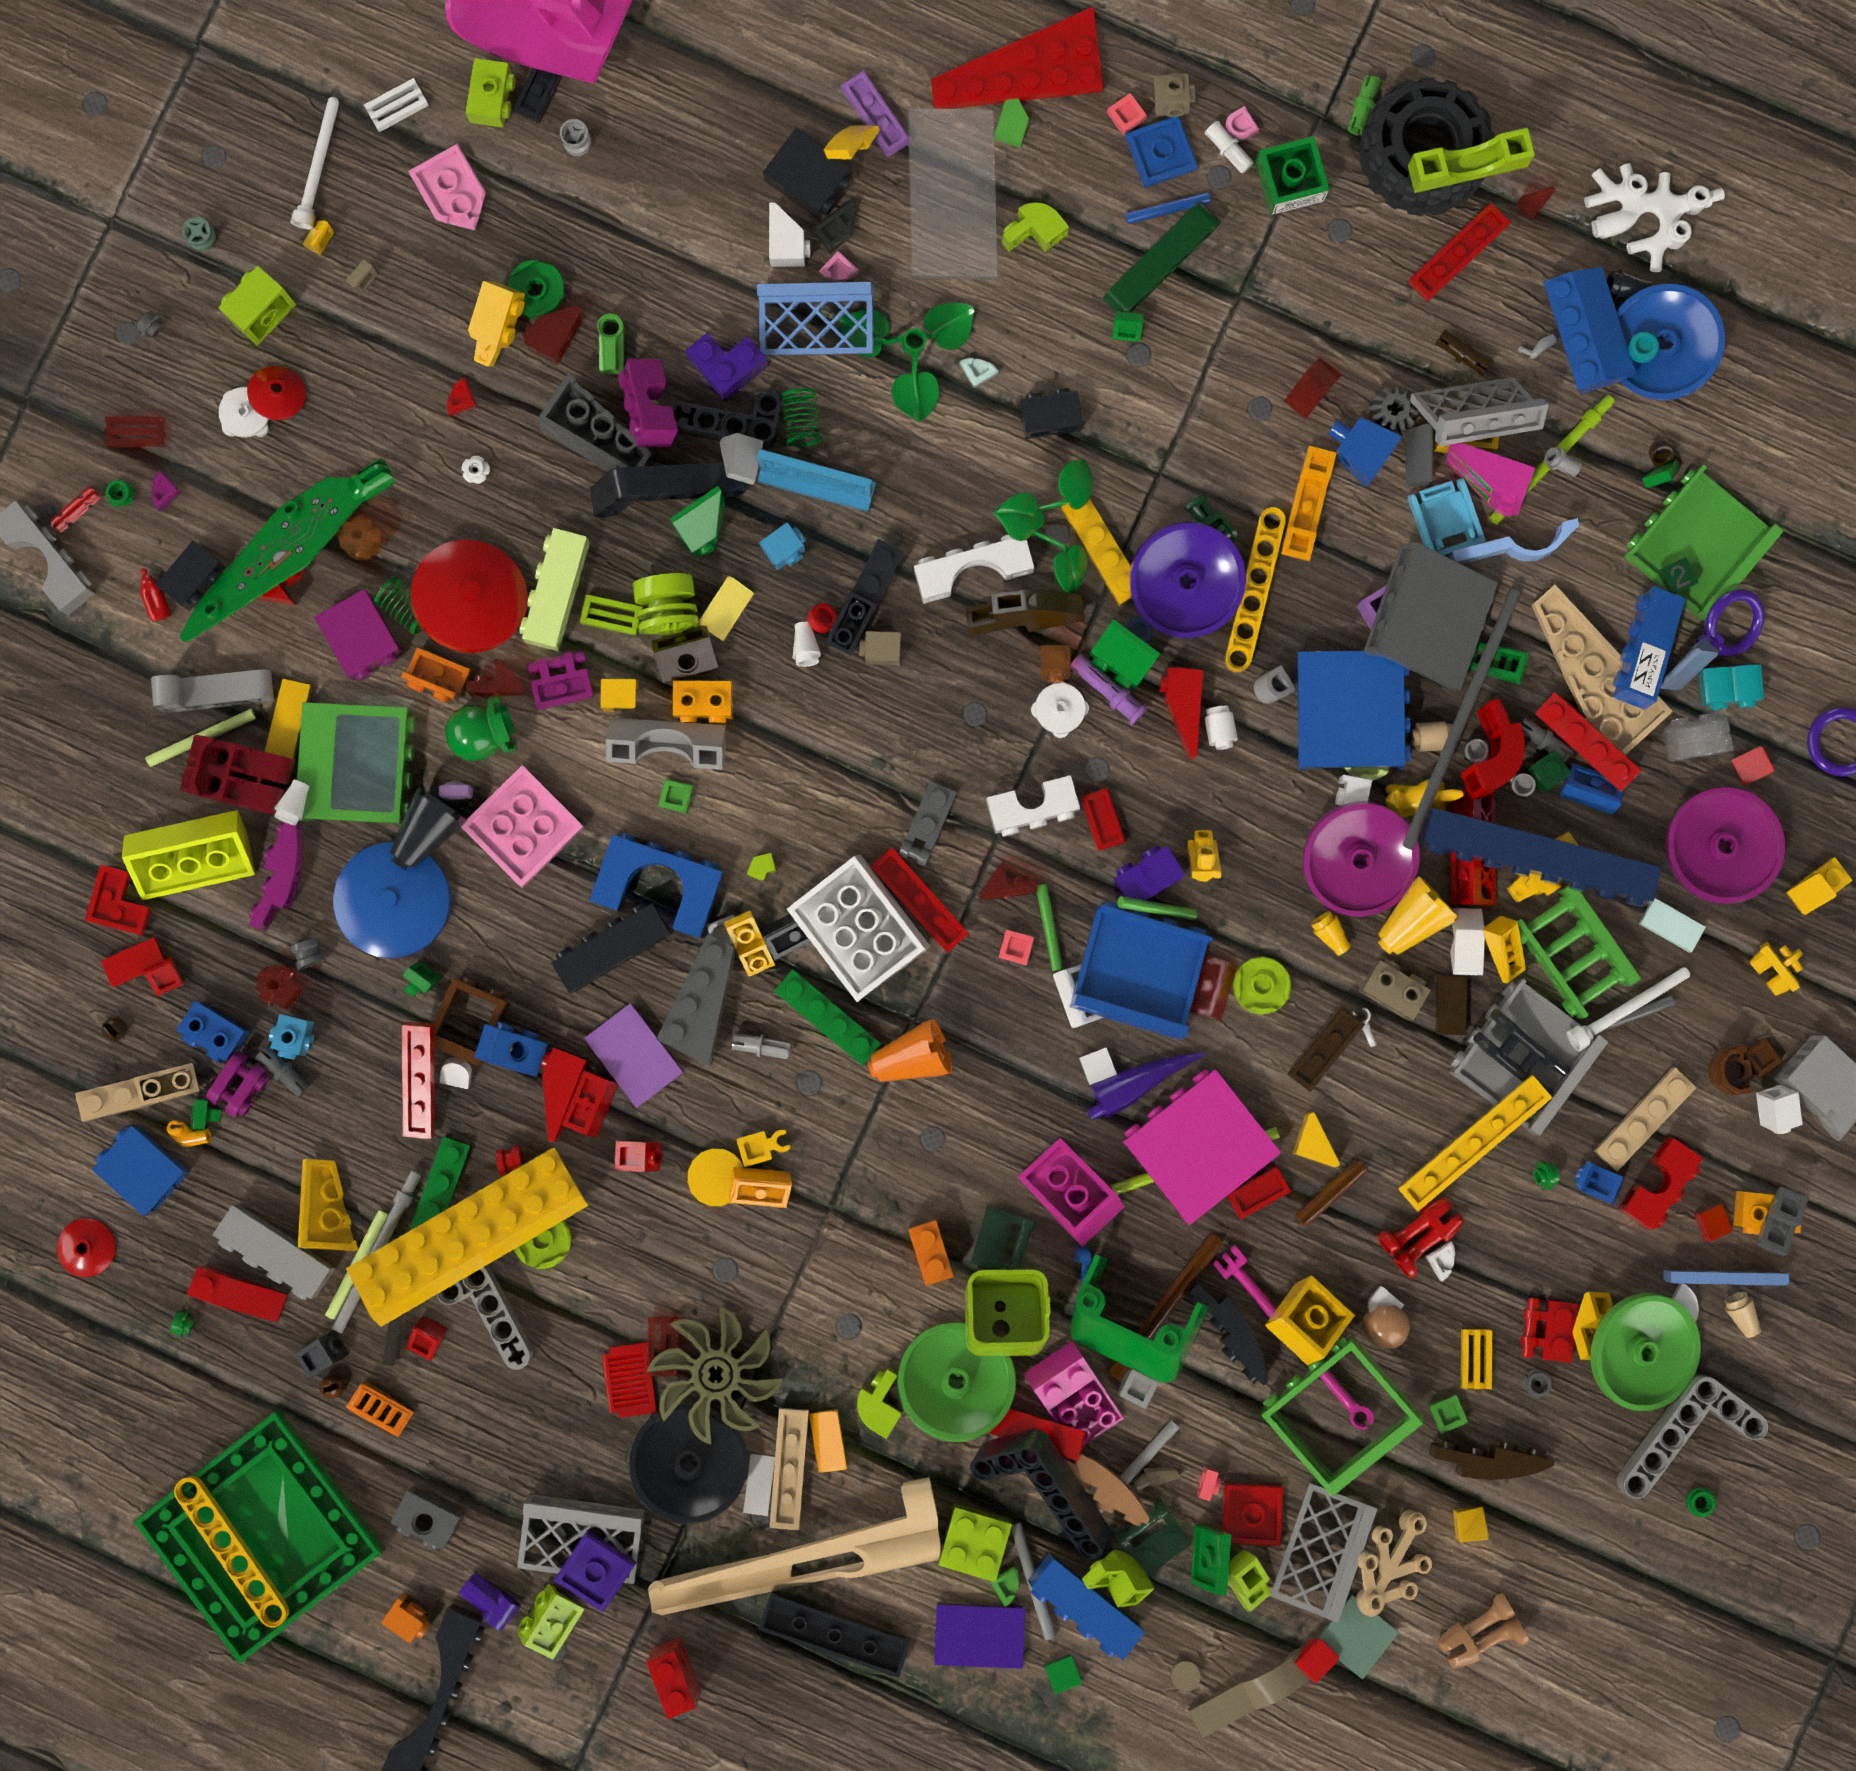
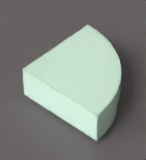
M967 358L959 363L974 388L999 373L992 363L981 359Z

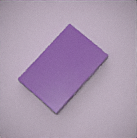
M631 1003L584 1038L636 1108L684 1073L662 1043L656 1040V1035Z

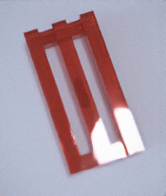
M105 416V423H107L105 428L106 439H104L105 446L164 447L165 419L163 417ZM114 425H158V428H114ZM114 435H158V439H114Z
M648 1316L647 1377L677 1376V1370L647 1372L650 1363L654 1359L655 1323H660V1354L666 1351L667 1323L671 1324L678 1321L677 1316ZM670 1325V1349L678 1348V1331Z

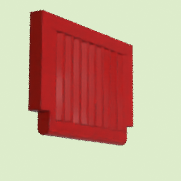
M648 1342L610 1347V1353L602 1354L609 1413L618 1412L619 1418L657 1413L652 1372H647L650 1365Z

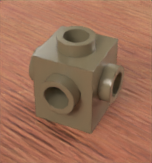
M1172 72L1167 75L1154 76L1156 116L1168 115L1179 117L1183 114H1190V102H1195L1194 84L1189 85L1188 73Z

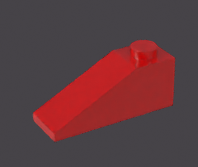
M1168 667L1166 675H1161L1160 692H1165L1164 701L1188 759L1194 760L1197 757L1203 670Z
M553 1048L552 1052L547 1051L541 1064V1068L544 1069L542 1078L548 1141L553 1143L558 1142L563 1129L561 1123L583 1070H586L589 1060L558 1048Z
M209 1265L196 1268L187 1293L188 1296L213 1305L273 1322L279 1321L288 1294Z

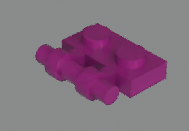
M572 650L565 651L561 656L548 659L547 656L539 657L538 661L527 663L529 674L540 672L542 678L530 681L538 711L594 698L588 669L576 671L575 664L586 661L583 650L574 653ZM566 666L567 673L551 676L550 669Z

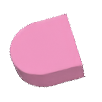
M1245 106L1231 113L1227 118L1225 130L1233 139L1237 138L1238 142L1245 141L1259 132L1257 124Z

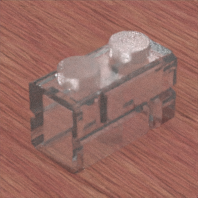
M1717 713L1700 715V721L1689 722L1688 717L1671 720V725L1663 728L1668 761L1675 762L1732 751L1733 744L1729 733L1728 718L1726 716L1717 718Z

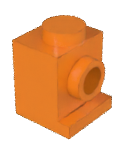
M403 1593L396 1600L381 1624L410 1644L416 1637L422 1639L431 1624L427 1621L429 1618L424 1615V1609L413 1602H410V1604L405 1602L408 1596Z

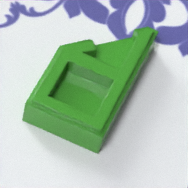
M1019 99L1005 100L994 140L1021 148L1029 117Z

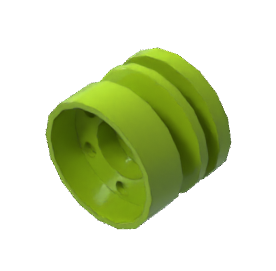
M686 573L660 574L641 578L632 583L635 603L649 606L636 613L637 618L643 620V622L638 624L640 634L667 636L682 633L699 626L698 617L691 615L697 611V606L691 603H683V601L695 596L692 575Z

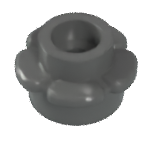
M148 311L137 325V330L142 333L143 338H148L149 336L154 338L163 328L161 315H155L151 311Z
M1533 1369L1523 1379V1387L1532 1398H1540L1550 1393L1552 1379L1547 1372ZM1536 1381L1540 1382L1539 1386H1535Z

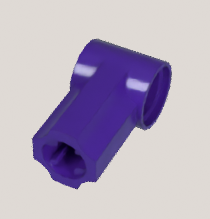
M477 1571L458 1592L482 1612V1617L489 1625L499 1631L505 1628L521 1608L520 1603L512 1595L503 1590L499 1591Z

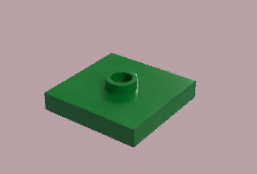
M1195 1524L1191 1584L1216 1595H1227L1231 1534L1205 1524Z

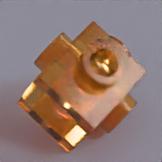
M358 516L350 518L351 522L343 524V531L339 532L340 546L352 558L365 560L372 558L371 556L381 555L380 545L383 544L382 531L372 520H368V517ZM357 534H363L360 539L356 540Z

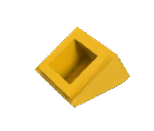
M1482 1506L1453 1509L1455 1535L1459 1542L1489 1539Z

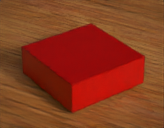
M172 957L144 968V974L157 996L184 985L185 980Z

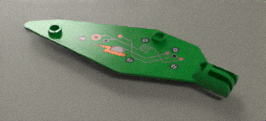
M382 458L378 459L350 478L326 477L279 507L200 599L183 628L180 639L183 642H189L306 568L362 502L370 500L395 484L396 481L386 461Z

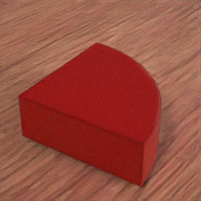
M465 378L459 380L453 386L454 388L447 400V410L450 417L477 406Z

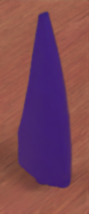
M1205 1053L1179 1055L1152 1061L1127 1069L1091 1085L1090 1087L1098 1104L1087 1110L1090 1118L1094 1120L1105 1115L1107 1119L1128 1108L1161 1081L1203 1058Z

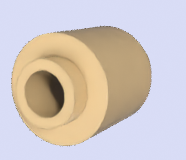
M1445 721L1416 723L1415 729L1410 731L1411 746H1416L1418 752L1442 750L1452 724H1446Z

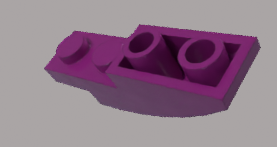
M298 820L297 825H290L281 821L276 832L279 836L274 846H269L265 853L264 861L266 863L264 868L274 873L272 877L269 876L265 880L261 890L264 894L260 902H256L249 913V918L251 919L249 926L266 932L277 908L289 910L295 897L303 865L304 846L301 820Z

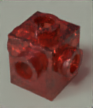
M272 964L270 968L266 966L256 978L258 983L254 988L261 993L258 997L267 1005L273 1007L276 1004L281 1009L289 1010L306 986L295 979L298 974L287 965L283 964L280 967Z

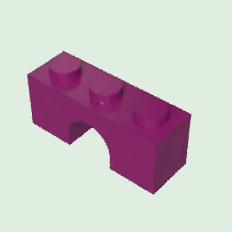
M628 359L624 369L619 373V385L624 389V407L626 411H629L631 419L630 433L635 436L637 447H670L678 431L672 406H659L651 401L660 399L666 385L661 360Z

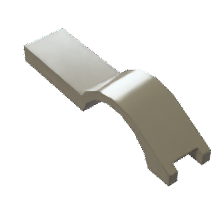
M1304 1645L1290 1652L1286 1659L1269 1671L1251 1679L1239 1680L1188 1708L1202 1738L1255 1709H1261L1284 1699L1311 1680L1294 1664Z

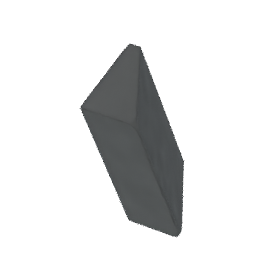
M1430 423L1411 428L1406 432L1407 486L1426 487L1433 479V427Z

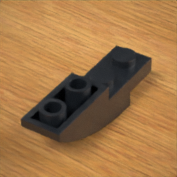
M880 539L877 540L853 591L850 592L825 643L852 656L893 580V575L905 553L904 551Z
M1195 1282L1188 1290L1192 1294L1189 1300L1195 1306L1197 1302L1208 1305V1312L1213 1316L1209 1321L1221 1333L1224 1330L1228 1332L1220 1339L1225 1345L1221 1351L1233 1363L1238 1359L1245 1366L1242 1373L1253 1384L1259 1381L1264 1386L1268 1383L1266 1366L1257 1339L1248 1322L1226 1295H1223L1216 1302L1199 1283Z

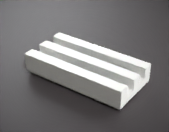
M414 78L364 104L379 132L429 106ZM418 97L419 100L414 102L413 104L401 109L400 111L390 115L389 117L381 121L378 120V118L384 116L385 114L391 111L397 110L404 104Z

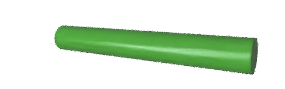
M1047 884L1037 885L1036 892L1052 971L1062 970L1063 964Z
M1120 896L1117 902L1118 907L1188 920H1195L1197 917V910L1124 896Z

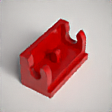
M583 1070L561 1125L586 1136L597 1138L619 1084Z

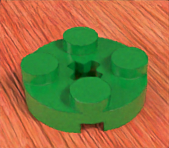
M530 260L521 263L512 271L508 287L525 293L523 299L524 309L521 315H524L527 319L546 318L555 313L560 305L563 304L565 300V286L560 273L554 266L538 262L537 260ZM534 283L537 286H544L539 296L529 294L532 290L531 285Z

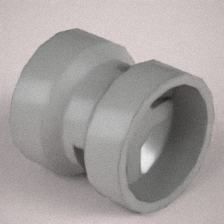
M570 119L562 124L560 137L565 150L573 156H581L587 153L591 147V138L587 126L578 119Z

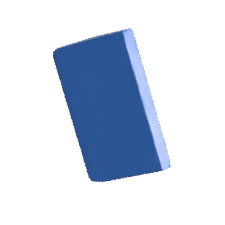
M1570 763L1568 770L1571 772V775L1564 779L1560 796L1613 815L1622 802L1624 790L1620 792L1601 773Z

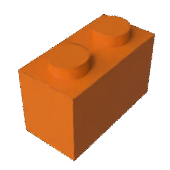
M934 1219L909 1227L908 1231L925 1286L953 1278V1272L937 1220Z

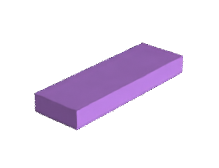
M864 70L840 85L842 92L865 125H878L880 131L874 139L887 158L911 143L910 137Z

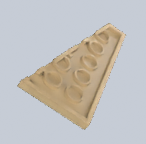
M1553 585L1531 605L1580 713L1622 752L1627 754L1673 712L1659 696L1657 702L1645 710L1613 698L1616 688L1613 686V681L1623 664V661L1620 660L1621 655L1556 585Z

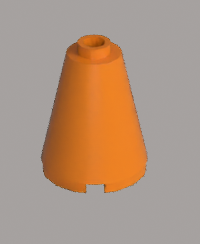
M936 1020L924 1021L873 1053L871 1061L868 1062L871 1076L873 1078L877 1077L880 1082L946 1076L952 1073L949 1050L945 1051L943 1042L946 1040Z

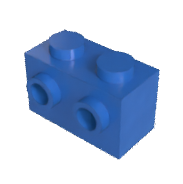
M202 1001L193 1002L176 1030L183 1035L182 1041L194 1048H197L198 1045L208 1050L206 1055L219 1063H222L223 1060L228 1061L236 1051L240 1050L251 1033L248 1029Z

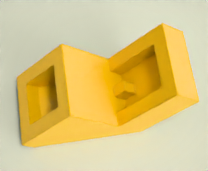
M1588 1291L1584 1294L1573 1329V1336L1580 1360H1591V1345L1595 1331L1603 1317L1613 1307L1610 1293Z

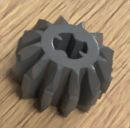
M1398 386L1393 388L1392 393L1385 387L1382 389L1381 395L1375 394L1372 399L1375 404L1370 405L1369 412L1375 415L1371 417L1370 421L1373 423L1380 422L1379 426L1386 427L1392 432H1395L1396 429L1398 433L1404 434L1406 427L1411 428L1415 424L1412 418L1417 417L1419 411L1412 408L1414 405L1407 399L1410 394L1409 390L1399 394L1400 389ZM1391 406L1396 407L1395 412L1399 411L1396 416L1391 415L1392 410L1388 411Z

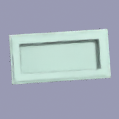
M1654 898V902H1650L1639 922L1641 926L1689 953L1693 951L1706 928Z

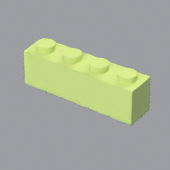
M553 528L551 535L546 536L543 551L546 552L543 563L539 562L535 578L539 579L536 590H531L527 605L531 607L528 618H523L520 626V634H523L522 639L526 643L560 651L590 545L586 536Z

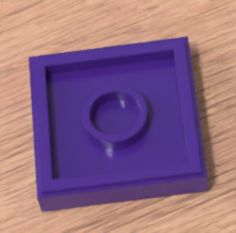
M586 1530L554 1581L603 1613L634 1568L636 1561Z

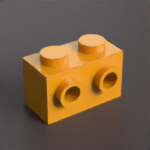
M673 681V717L680 719V722L697 723V719H709V724H726V719H733L732 682Z
M1736 1191L1733 1226L1743 1227L1742 1233L1759 1235L1775 1195ZM1801 1225L1795 1228L1794 1233L1800 1234Z

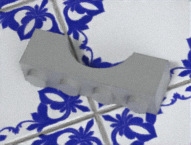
M14 501L0 512V538L14 550L25 547L41 550L48 564L47 578L41 589L59 611L70 615L95 595L89 587L92 581L82 570L79 572L75 570L71 565L75 561L64 548L58 549L54 544L57 540L54 534L46 526L41 528L36 521L39 518L37 513L28 504L24 507L17 501Z
M610 718L606 735L607 762L636 764L638 760L647 754L669 751L686 757L691 762L693 768L719 770L723 768L726 750V725Z

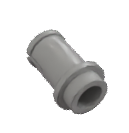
M1560 447L1551 448L1545 454L1544 460L1547 467L1552 470L1557 469L1568 477H1575L1581 469L1580 461L1566 455L1565 450Z

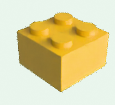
M1311 1275L1297 1282L1292 1287L1265 1326L1304 1363L1310 1365L1325 1358L1355 1315Z

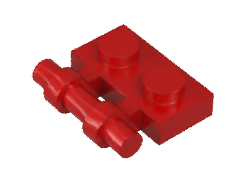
M1528 1298L1527 1309H1524L1523 1318H1526L1524 1335H1521L1520 1344L1523 1345L1522 1357L1533 1358L1534 1348L1541 1347V1359L1572 1363L1575 1340L1573 1329L1577 1319L1578 1304L1547 1300L1546 1310L1539 1311L1540 1299ZM1538 1320L1544 1321L1542 1338L1536 1337Z

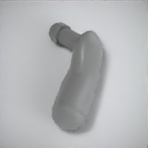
M1549 334L1538 341L1533 351L1522 345L1519 346L1517 351L1529 355L1530 359H1534L1557 342V337L1554 334Z

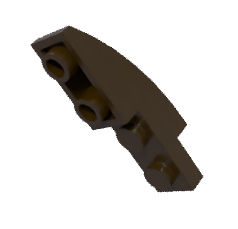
M1018 590L991 594L992 603L966 608L967 629L970 636L1027 625L1028 632L1085 621L1081 596L1050 590Z
M1440 1440L1439 1445L1431 1443L1429 1455L1435 1459L1457 1463L1455 1473L1459 1476L1483 1480L1525 1477L1551 1468L1555 1460L1546 1456L1547 1451L1529 1447V1451L1525 1452L1517 1450V1444L1500 1441L1499 1446L1491 1444L1489 1455H1486L1487 1450L1469 1446L1468 1451L1457 1449V1443Z

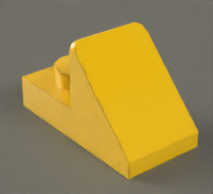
M1834 857L1786 893L1800 912L1806 915L1837 896L1836 893L1853 880Z

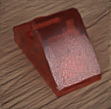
M495 658V681H492L490 676H476L474 681H466V693L471 697L498 695L529 696V690L497 658Z
M1003 861L979 892V901L1036 894V880L1029 881V876L1011 878L1012 883L1007 884Z

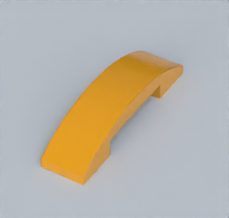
M1313 446L1308 447L1295 492L1281 554L1310 561L1336 452Z

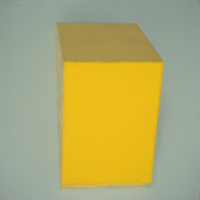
M1309 1112L1305 1114L1292 1154L1336 1168L1340 1166L1315 1113Z

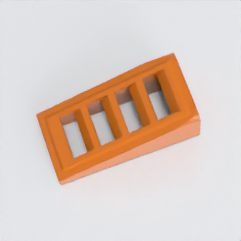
M367 1381L359 1385L346 1406L347 1409L396 1437L401 1435L415 1412ZM368 1393L371 1396L363 1407L360 1405V1402ZM377 1399L382 1401L375 1413H372L370 1409ZM387 1405H389L392 1409L385 1420H383L380 1416ZM397 1411L402 1412L403 1414L396 1425H391L390 1422Z

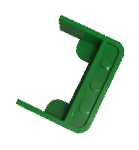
M1095 1254L1076 1296L1070 1326L1072 1338L1079 1344L1154 1380L1163 1383L1174 1381L1180 1374L1209 1306L1197 1302L1185 1329L1177 1325H1165L1159 1329L1154 1341L1147 1339L1101 1317L1106 1305V1298L1104 1293L1096 1287L1109 1259Z

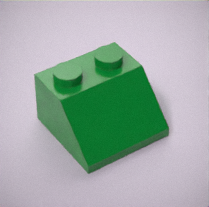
M1113 619L1091 650L1089 657L1093 659L1091 663L1102 672L1108 670L1116 676L1114 680L1119 685L1136 690L1156 663L1160 653Z

